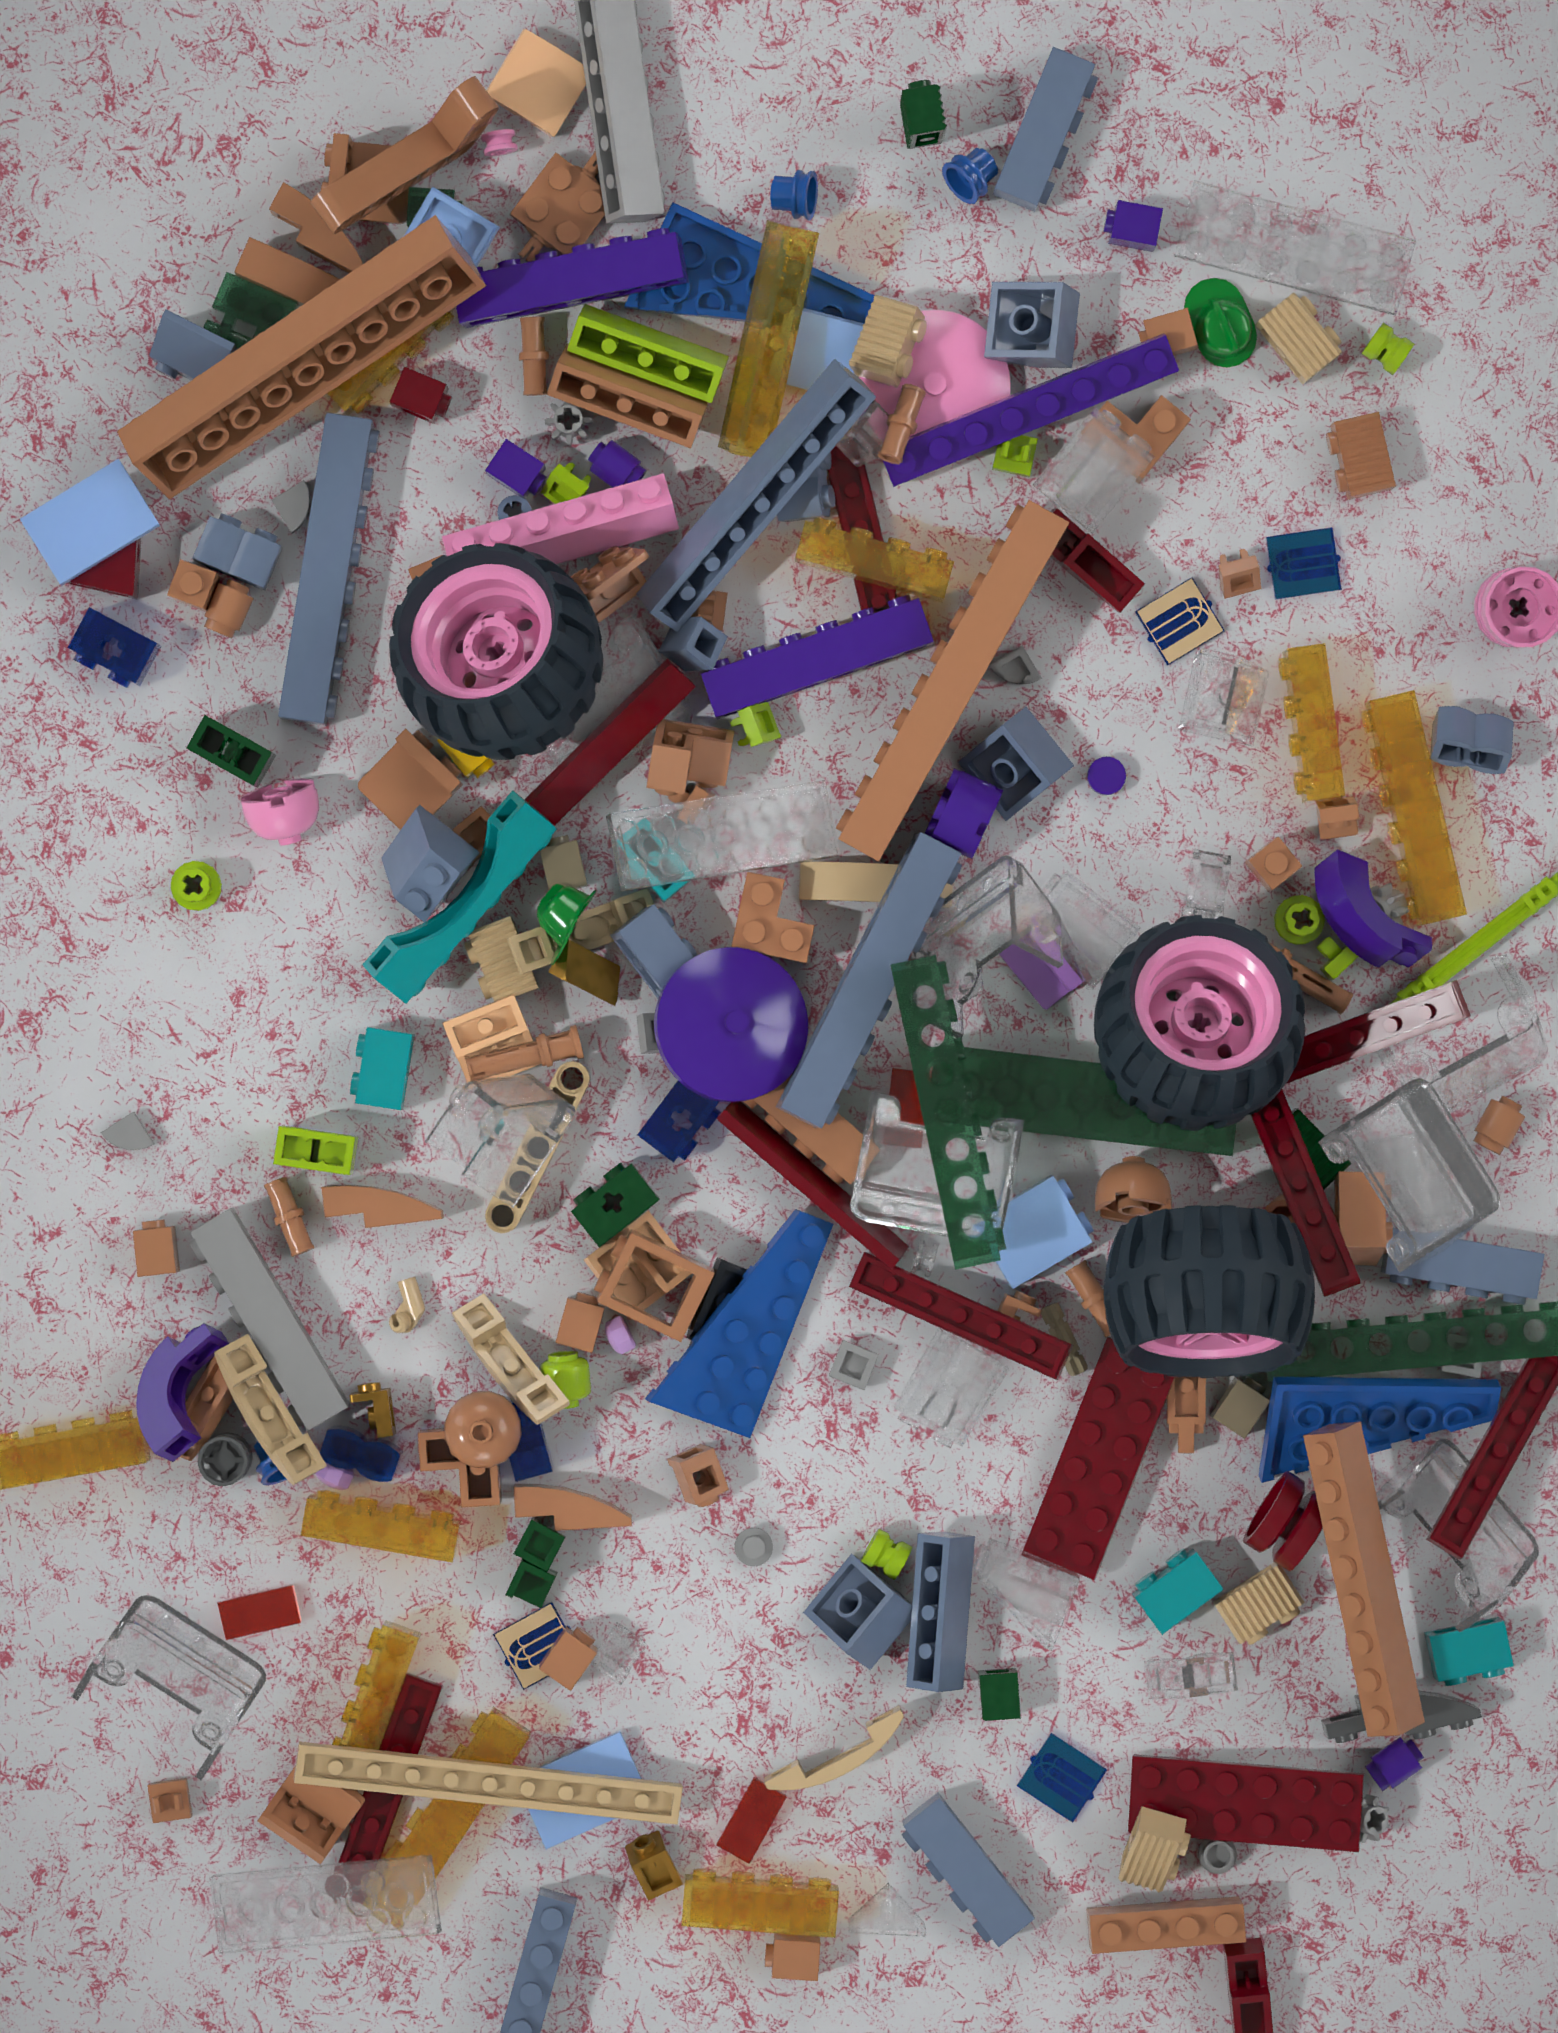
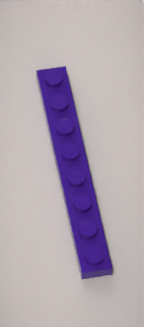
M1165 333L912 435L909 437L902 457V463L892 464L884 460L883 462L892 485L895 487L1179 371L1168 339Z

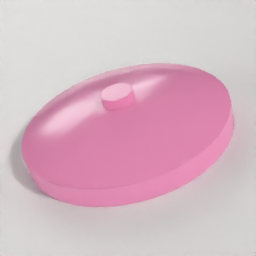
M944 310L921 311L927 323L926 332L920 343L915 342L911 353L913 357L911 372L907 378L902 377L898 388L859 377L876 396L862 416L872 434L881 444H883L889 428L886 424L888 416L894 413L902 391V385L904 384L918 386L926 392L915 420L918 425L916 432L910 434V436L1010 396L1011 382L1007 362L984 357L987 330L961 314Z

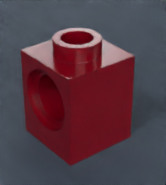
M404 367L389 402L393 408L435 424L438 416L445 417L452 396L447 395L449 388L446 383Z

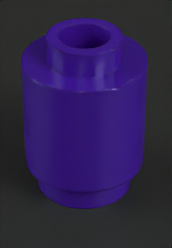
M613 440L607 445L601 441L588 458L593 463L589 471L612 488L642 480L647 472L640 465L641 461Z
M1399 1737L1371 1756L1372 1761L1365 1765V1768L1383 1792L1388 1787L1394 1789L1420 1771L1422 1766L1419 1761L1424 1756L1412 1739L1404 1742Z

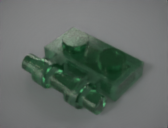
M226 272L212 304L214 310L225 314L221 324L207 319L203 328L234 343L239 349L259 333L267 330L289 315L293 310H296L298 303ZM237 320L256 327L253 338L234 331Z

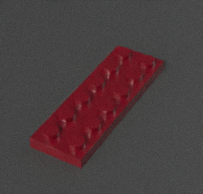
M1111 1337L1106 1339L1023 1551L1092 1580H1095L1175 1380V1377L1167 1376L1166 1374L1148 1373L1140 1371V1368L1125 1364Z
M1134 1754L1132 1756L1128 1833H1131L1139 1811L1143 1806L1187 1819L1185 1833L1190 1834V1838L1359 1852L1364 1773Z

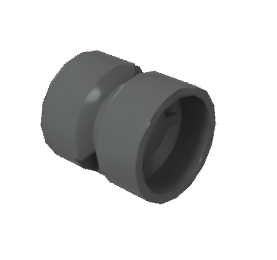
M227 1432L218 1434L206 1442L199 1452L197 1462L199 1471L205 1480L213 1485L223 1487L234 1484L247 1474L252 1464L253 1455L246 1439L238 1434Z

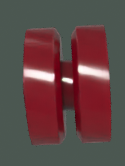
M1289 1471L1284 1472L1270 1489L1253 1516L1243 1538V1543L1259 1553L1268 1550L1275 1543L1272 1550L1273 1562L1287 1571L1293 1570L1301 1562L1323 1529L1315 1491L1308 1493L1303 1498L1305 1481Z

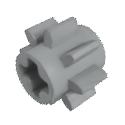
M567 402L561 407L553 403L550 404L555 414L554 418L545 419V425L556 427L551 436L552 440H557L560 436L566 437L568 446H572L573 437L579 435L581 438L587 439L583 426L592 424L593 419L591 417H582V412L585 409L578 406L575 407ZM568 412L573 414L574 419L579 420V422L573 423L572 430H565L564 424L558 423L559 420L565 419V413Z
M1392 883L1381 887L1376 885L1370 888L1381 910L1389 918L1403 925L1400 916L1409 912L1404 892L1401 893L1399 890L1393 889Z
M1368 1794L1363 1798L1360 1838L1362 1843H1365L1367 1839L1380 1841V1834L1390 1826L1387 1815L1389 1807L1378 1805L1379 1797Z

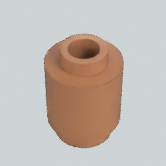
M228 579L226 586L218 583L204 615L207 617L204 627L232 639L236 630L240 632L254 598L247 595L250 588Z
M1501 1096L1499 1101L1491 1099L1474 1130L1477 1134L1473 1141L1501 1155L1504 1147L1509 1148L1525 1119V1116L1519 1113L1522 1106L1505 1096Z

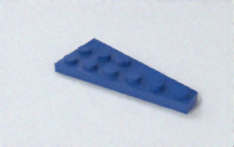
M672 202L661 228H669L670 233L676 232L681 237L689 283L631 294L624 305L625 309L786 327L791 305L865 323L875 295Z
M795 1209L769 1241L764 1254L754 1266L750 1265L742 1275L744 1279L732 1294H727L692 1338L690 1347L678 1362H673L666 1371L668 1373L656 1390L652 1389L645 1400L751 1438L834 1224Z
M1274 1377L1258 1474L1260 1481L1264 1483L1275 1480L1274 1475L1294 1470L1295 1474L1309 1471L1308 1466L1310 1465L1303 1435L1329 1424L1361 1422L1367 1453L1372 1454L1392 1448V1443L1411 1439L1413 1443L1426 1439L1425 1434L1444 1429L1453 1432L1491 1422L1497 1413L1501 1385L1498 1379Z

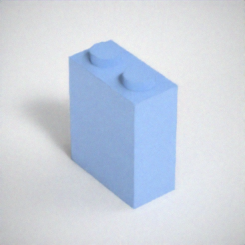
M1050 1175L972 1221L1012 1289L1092 1243L1088 1234L1094 1230L1083 1211L1076 1215L1069 1201L1074 1199V1196L1063 1178L1056 1181L1055 1177Z

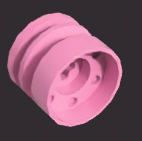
M1535 567L1506 568L1493 573L1481 584L1474 599V616L1480 631L1490 641L1503 647H1533L1546 642L1558 631V583L1550 574ZM1521 600L1519 608L1523 611L1522 615L1515 614L1511 616L1512 607L1509 605V602Z

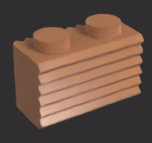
M1379 412L1335 421L1330 425L1331 432L1326 433V441L1330 455L1337 454L1340 469L1335 470L1334 473L1339 493L1346 492L1347 500L1390 491L1396 487Z

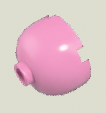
M312 779L284 781L286 786L272 789V784L243 795L241 797L242 811L248 826L259 837L266 840H278L279 845H290L302 840L301 833L312 827L318 817L320 808L317 789Z

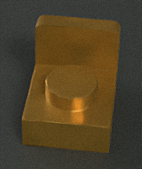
M380 1382L357 1385L358 1392L349 1395L350 1403L373 1400V1407H368L370 1430L377 1429L378 1438L394 1436L397 1432L391 1388L381 1389Z
M660 1831L641 1835L625 1846L631 1868L648 1901L683 1885L681 1876L666 1849Z

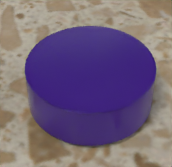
M1113 757L1098 758L1090 765L1087 772L1089 786L1100 795H1112L1118 792L1126 780L1124 766Z

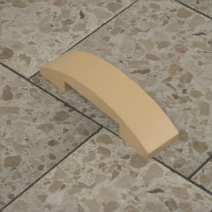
M800 861L799 900L880 902L899 864ZM946 883L940 897L945 899L943 905H952L953 884Z
M645 888L583 911L576 922L569 940L588 950L614 942L610 934L642 909L654 904L649 889ZM541 926L507 938L520 975L551 965L558 944Z
M484 1293L452 1312L458 1327L483 1365L508 1397L534 1423L538 1425L570 1405L569 1400L548 1374L545 1376L508 1331L505 1319Z
M249 1334L215 1351L214 1355L220 1371L241 1414L264 1451L292 1485H295L324 1469L327 1465L308 1433L302 1435L264 1370L268 1366Z
M898 1705L866 1722V1728L871 1738L817 1767L804 1772L797 1759L764 1777L767 1789L796 1790L809 1788L834 1780L857 1768L879 1751L891 1738L904 1717L901 1707Z

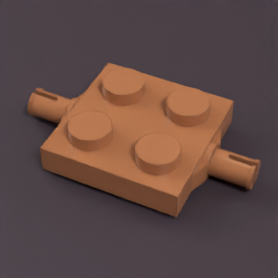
M596 150L583 168L572 165L555 152L511 211L510 216L522 224L531 236L521 252L518 253L524 259L530 249L534 248L526 258V262L533 261L535 255L540 252L543 246L556 250L561 255L573 253L572 247L584 244L604 218L605 212L601 186L595 178L599 173L598 164L593 167L597 161Z

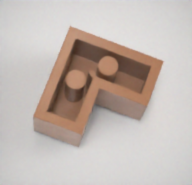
M1162 395L1138 424L1134 423L1109 401H1106L1084 428L1080 436L1140 484L1191 419Z
M663 719L657 725L646 788L654 789L655 792L661 795L673 796L677 793L685 794L687 780L694 781L698 786L704 788H716L718 785L726 786L735 731Z
M747 872L731 947L750 949L766 956L806 964L815 925L777 917L785 879Z
M1339 1171L1334 1180L1335 1218L1354 1265L1377 1266L1381 1256L1387 1254L1388 1245H1392V1222H1386V1207L1391 1208L1392 1186L1391 1184H1385V1172Z
M444 1428L423 1429L418 1432L420 1472L459 1469L461 1508L501 1504L500 1464L492 1468H475L466 1465L451 1453L445 1440Z

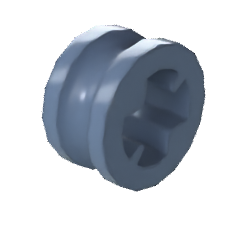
M508 496L498 506V519L508 518L509 515L505 513V509L509 505L511 508H514V503L522 505V513L532 511L531 506L521 496Z

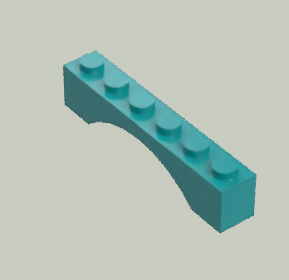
M512 790L488 818L486 839L481 858L472 877L459 895L446 908L425 923L407 931L386 936L362 966L376 981L407 1004L412 997L418 995L424 989L426 980L433 972L449 960L451 951L458 943L474 931L477 921L483 914L499 902L502 892L508 885L524 873L527 863L533 856L549 844L552 834L557 828Z

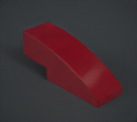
M1058 508L1052 509L1050 512L1068 521L1069 524L1050 557L1100 599L1121 613L1145 583L1089 533L1082 531Z
M1261 1937L1246 1939L1244 1943L1223 1944L1233 2033H1273L1265 1951Z

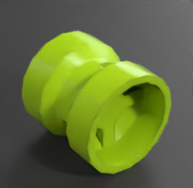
M1383 322L1361 354L1370 360H1378L1382 363L1385 371L1394 375L1415 343L1406 337L1399 338L1394 334L1393 328Z
M878 1528L867 1546L861 1562L870 1567H883L884 1575L895 1580L905 1565L913 1547L903 1541L895 1544L890 1538L889 1533Z

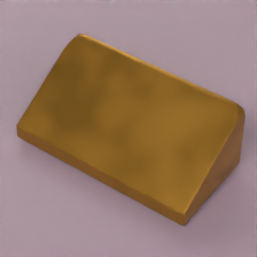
M568 939L557 961L548 972L615 1006L618 998L620 966Z

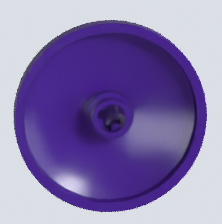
M724 947L709 950L693 957L671 975L657 1001L654 1016V1032L657 1047L665 1065L681 1084L692 1092L711 1100L741 1102L767 1094L781 1085L792 1074L805 1050L808 1037V1015L800 989L782 966L766 955L750 949Z

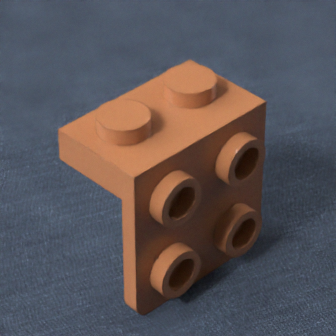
M334 133L333 144H326L324 156L325 167H330L329 181L322 182L321 190L391 147V145L353 142L349 134ZM410 188L366 215L360 221L390 224L405 223L408 216Z
M613 546L599 555L598 559L600 562L589 570L588 568L581 569L571 576L590 602L598 623L636 596V593L646 583V579L637 567L649 558L645 549L618 548V546Z
M405 728L395 738L397 743L358 782V789L400 830L419 805L434 815L463 786L457 779L462 772L446 756L439 761L429 751L434 745L418 729L412 735Z
M294 1767L257 1821L321 1865L344 1829L365 1802V1798L358 1790L294 1783Z

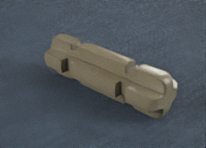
M1052 1303L1041 1309V1315L1045 1324L1050 1326V1329H1048L1050 1335L1073 1344L1065 1364L1068 1374L1076 1376L1088 1369V1365L1082 1354L1079 1355L1078 1350L1080 1348L1068 1322L1063 1320L1065 1315L1060 1305Z

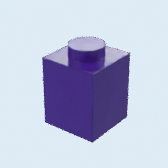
M1118 200L1115 210L1108 209L1106 213L1103 232L1110 233L1108 244L1153 252L1157 245L1163 208Z
M505 439L485 469L489 477L524 499L527 498L529 493L536 496L547 479V476L543 474L546 469L545 464L508 439Z

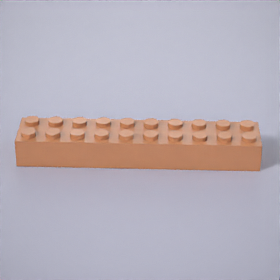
M435 215L361 266L355 268L351 273L324 289L320 294L298 309L293 310L270 328L259 333L242 347L228 354L224 359L196 376L171 395L165 397L158 404L134 418L130 423L119 429L117 433L132 464L170 500L480 291L486 284L470 255Z
M1028 500L1025 507L1017 504L1005 526L1011 529L1006 541L1000 538L997 539L987 557V561L992 563L987 575L981 572L978 573L967 593L974 597L968 609L960 605L949 625V628L955 631L950 641L947 643L941 639L930 661L936 664L930 676L922 673L911 695L917 698L911 710L903 707L892 726L893 729L898 731L892 744L884 741L873 762L879 764L873 778L865 775L854 795L861 799L854 812L846 808L835 829L842 832L838 838L839 840L879 862L1067 528L1068 521L1031 500Z

